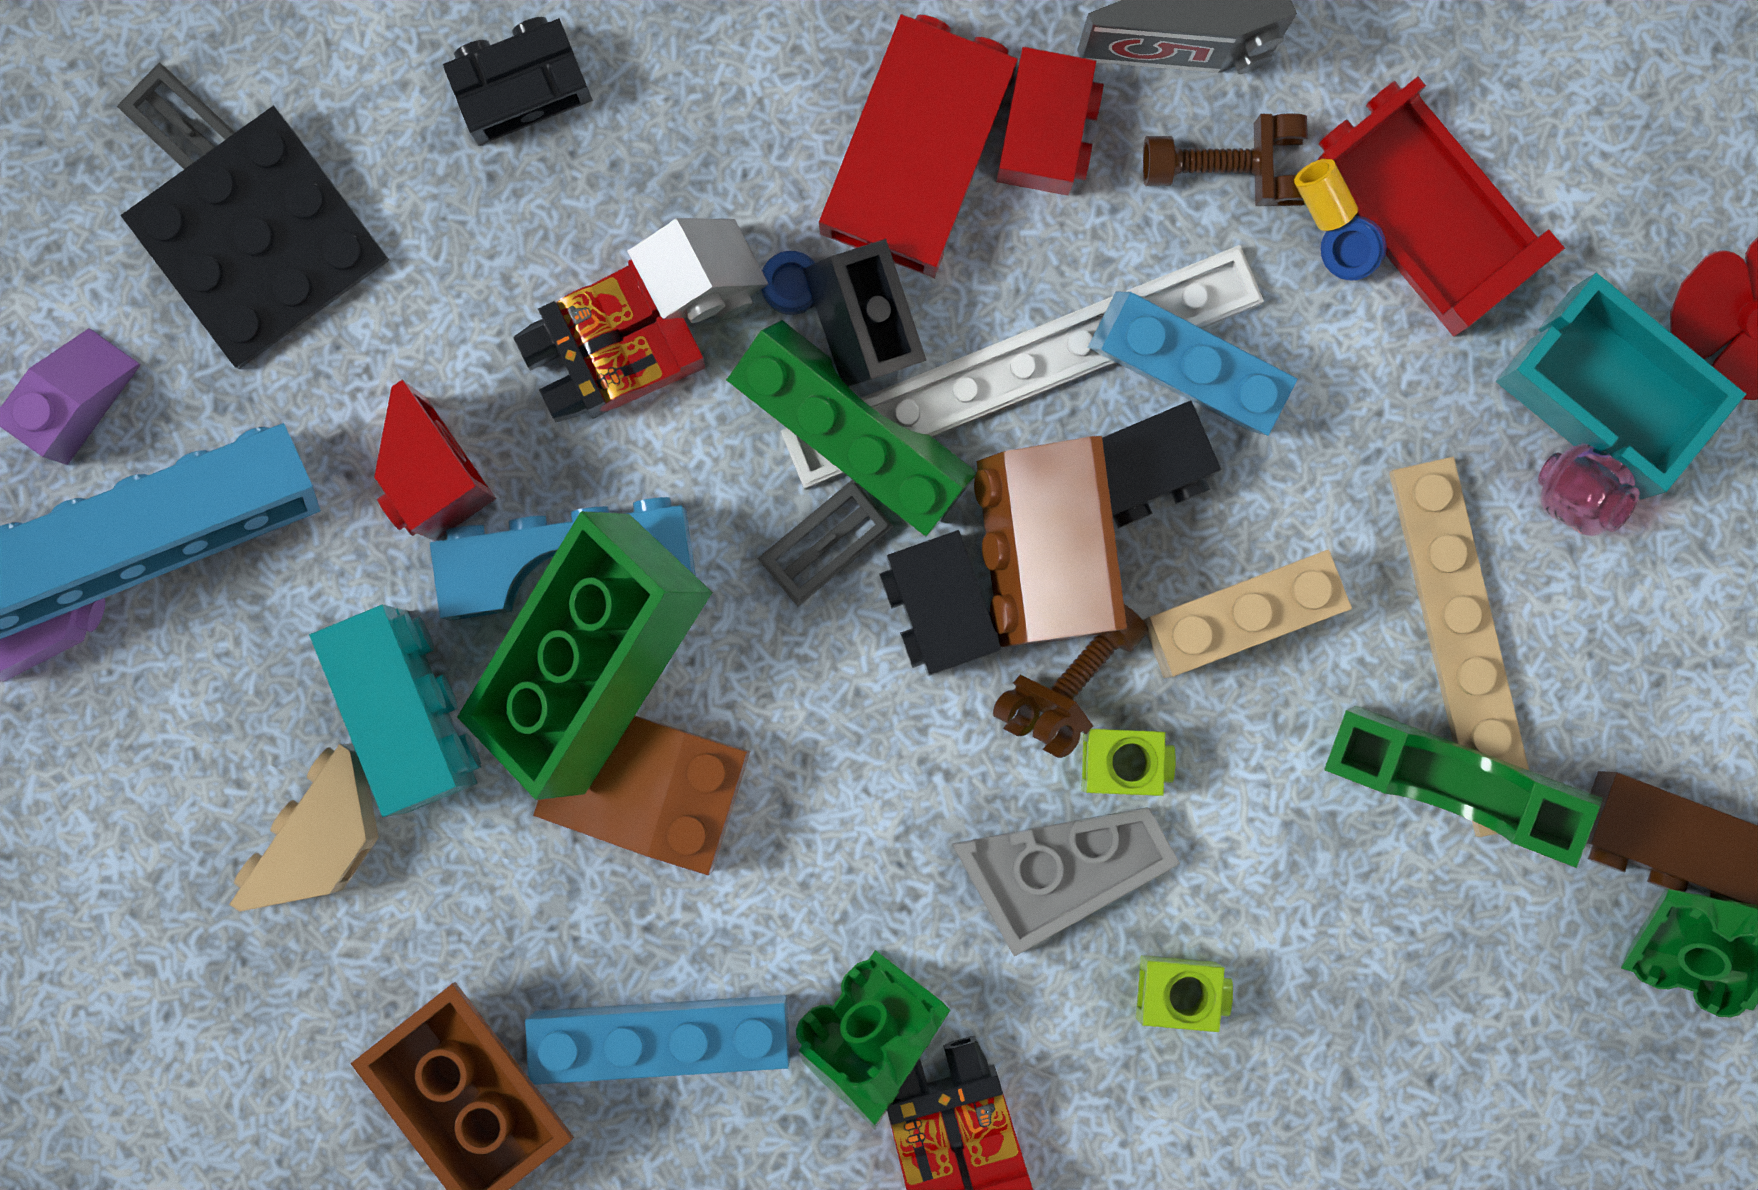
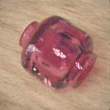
M1585 443L1575 445L1563 454L1560 452L1553 454L1543 465L1538 477V483L1543 486L1540 501L1546 514L1580 534L1591 537L1600 535L1605 531L1614 532L1621 528L1632 515L1639 500V490L1634 487L1635 480L1631 471L1608 453L1599 451Z

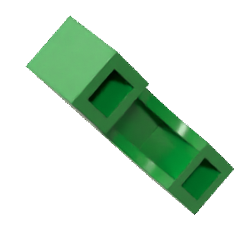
M783 320L759 332L726 379L727 382L925 537L943 520L977 473L932 436L906 429L865 403L838 376L832 365L831 358Z
M1359 706L1346 710L1324 768L1327 772L1381 793L1410 798L1455 813L1495 831L1513 844L1575 868L1578 866L1603 800L1601 797Z

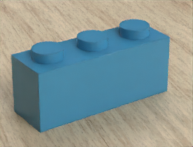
M1115 292L1087 347L1251 432L1269 436L1298 380L1296 377L1132 292Z

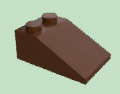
M635 715L586 794L538 800L533 816L638 854L701 874L710 875L718 858L751 751Z

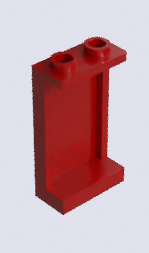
M901 14L819 220L820 235L854 248L886 239L895 264L935 279L944 256L945 247L1008 86L1012 83L1018 58L1008 55L1009 50L992 39L975 37L974 41L952 34L950 33L951 28L937 18L928 15H917L916 19Z
M1417 76L1404 88H1401L1396 81H1393L1366 104L1371 114L1355 127L1346 119L1318 143L1324 151L1318 160H1334L1358 206L1355 216L1366 217L1374 221L1381 228L1386 238V256L1452 336L1455 337L1563 251L1565 247L1549 229L1539 237L1535 235L1422 100L1420 92L1426 85Z

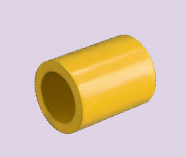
M1320 159L1301 169L1295 176L1294 183L1320 230L1331 231L1340 228L1351 221L1357 214L1358 206L1334 160Z

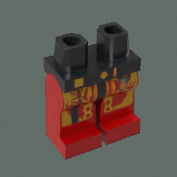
M632 259L627 261L628 266L592 285L582 287L557 302L553 301L538 308L542 319L530 324L513 337L530 371L561 356L570 374L539 389L555 422L578 417L586 412H589L592 419L609 410L618 408L705 369L703 356L684 318L662 319Z
M969 1036L943 1045L951 1073L950 1077L927 1083L922 1062L919 1058L913 1070L900 1087L897 1097L887 1109L906 1190H965L955 1150L960 1148L963 1150L973 1190H1033L995 1065L988 1066L986 1056L976 1037Z

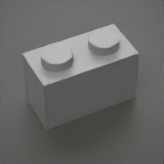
M676 218L628 250L662 319L688 317L691 323H697L711 316L718 315L720 321L728 320L749 309L753 305L750 296L769 285L735 219Z

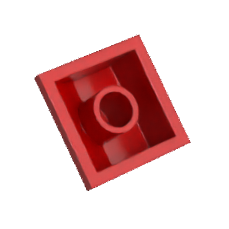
M403 379L391 387L374 478L385 494L377 498V501L386 516L398 530L405 528L412 536L419 534L436 541L446 534L447 529L455 528L496 500V497L429 400Z

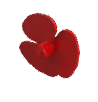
M1758 237L1749 245L1745 253V261L1736 253L1726 250L1715 251L1705 256L1681 283L1670 311V332L1703 359L1715 354L1738 335L1718 355L1711 366L1746 393L1743 398L1744 400H1758Z

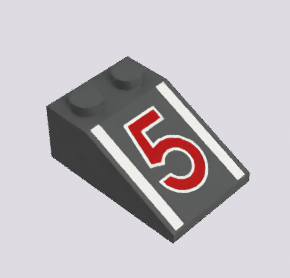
M1121 0L1088 13L1077 51L1080 58L1096 60V63L1219 73L1236 67L1238 74H1245L1266 65L1273 59L1271 52L1275 51L1277 46L1284 41L1283 36L1297 13L1291 0Z

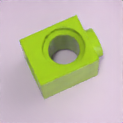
M1090 729L1087 734L1083 733L1081 791L1085 793L1164 796V783H1173L1175 777V746L1165 745L1166 732ZM1130 743L1142 751L1145 765L1138 777L1125 781L1114 771L1113 757L1121 746Z
M1141 955L1136 1019L1142 1026L1220 1033L1221 1016L1229 1017L1231 1014L1233 981L1231 978H1224L1225 968L1217 962ZM1182 978H1196L1201 987V994L1197 1003L1191 1008L1184 1010L1173 1008L1170 1001L1172 986Z

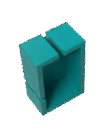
M1597 272L1572 287L1538 330L1541 333L1526 343L1495 381L1582 453L1594 447L1612 456L1601 459L1597 465L1640 500L1666 493L1746 395L1745 392Z
M382 604L309 634L382 817L412 812L478 784L473 773L474 770L481 768L478 752L468 733L458 736L454 729L449 713L458 709L456 698L446 677L443 674L435 677L426 654L434 651V645L429 631L420 616L411 619L407 610L395 609V607Z

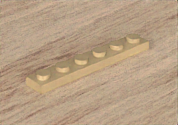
M1454 456L1392 470L1389 472L1453 742L1529 770ZM1472 821L1476 837L1498 834Z

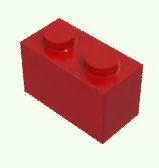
M1022 47L996 182L1069 196L1074 179L1086 180L1093 144L1082 142L1083 130L1086 119L1097 121L1104 83L1093 81L1096 60Z

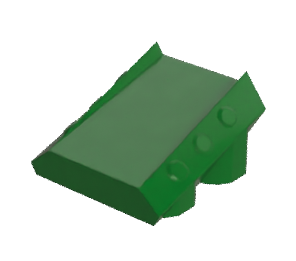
M1665 889L1633 939L1621 969L1634 972L1640 981L1657 989L1669 990L1680 987L1693 991V996L1698 1006L1718 1017L1731 1018L1739 1016L1746 1009L1753 1011L1758 1004V905Z
M876 950L868 960L857 963L843 977L841 983L842 994L833 1006L826 1004L810 1009L799 1020L796 1028V1038L801 1044L798 1052L803 1063L824 1085L866 1120L874 1130L877 1128L890 1104L897 1097L899 1089L907 1076L911 1073L951 1011L940 999Z

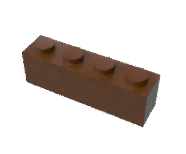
M1598 771L1590 794L1601 797L1603 800L1585 845L1591 848L1588 860L1624 873L1628 863L1650 871L1647 882L1663 889L1686 892L1689 885L1710 893L1709 896L1712 898L1758 905L1757 825L1621 773Z

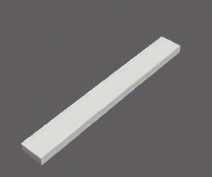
M1241 245L1124 291L1132 292L1201 329L1262 305L1264 302ZM1113 296L861 399L896 424L917 433L936 437L1114 365L1116 362L1087 348ZM789 429L781 430L804 490L845 474Z

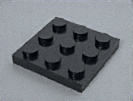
M274 105L120 215L232 365L237 369L242 368L389 261V258Z

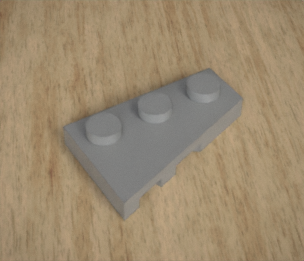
M1147 807L952 843L1014 957L1180 864L1150 808Z

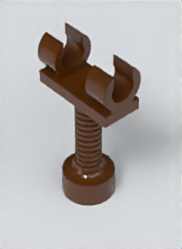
M1296 113L1274 116L1272 114H1260L1253 123L1254 148L1251 150L1249 148L1245 150L1243 148L1238 150L1237 148L1232 150L1227 148L1225 151L1224 148L1220 150L1218 148L1214 150L1212 148L1208 150L1206 148L1202 150L1197 148L1194 151L1193 148L1189 149V151L1188 149H1183L1182 151L1181 148H1177L1174 145L1172 136H1146L1143 145L1144 185L1171 186L1174 176L1181 172L1200 173L1201 171V173H1206L1207 171V173H1212L1213 171V173H1243L1244 171V173H1249L1250 171V173L1255 174V206H1303L1304 200L1294 183L1296 175L1274 177L1273 146L1303 145V139H1308L1307 116Z
M1124 604L1127 629L1097 634L1050 688L1020 674L1013 682L1016 688L1004 692L996 701L993 716L1007 723L1003 729L1016 736L1027 735L1033 730V737L1047 744L1042 750L1057 758L1066 757L1078 745L1081 732L1087 734L1093 727V724L1077 702L1073 701L1074 696L1076 697L1078 692H1081L1082 687H1085L1090 678L1094 677V673H1097L1102 664L1106 663V660L1110 658L1114 650L1119 648L1128 652L1134 650L1149 631L1145 622L1137 613Z

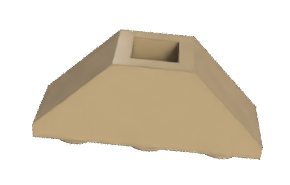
M339 744L335 750L328 747L319 755L307 774V779L313 783L299 803L291 800L278 814L270 828V831L276 837L263 856L255 853L243 865L234 880V884L240 889L229 905L240 912L327 895L345 888L379 838L369 783L353 744Z

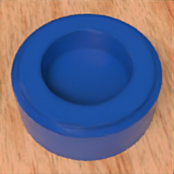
M1355 216L1344 226L1326 231L1321 242L1323 263L1333 275L1340 279L1350 281L1363 279L1376 271L1382 264L1387 249L1386 238L1381 228L1374 221L1366 217Z
M784 251L770 258L762 269L769 284L761 289L767 304L775 311L786 315L801 314L812 308L815 304L803 269L815 264V261L808 255L798 251Z

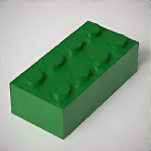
M581 511L457 718L535 800L584 795L713 592L630 514Z

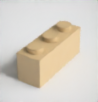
M1328 549L1143 619L1148 627L1147 636L1163 678H1169L1351 610L1352 607Z

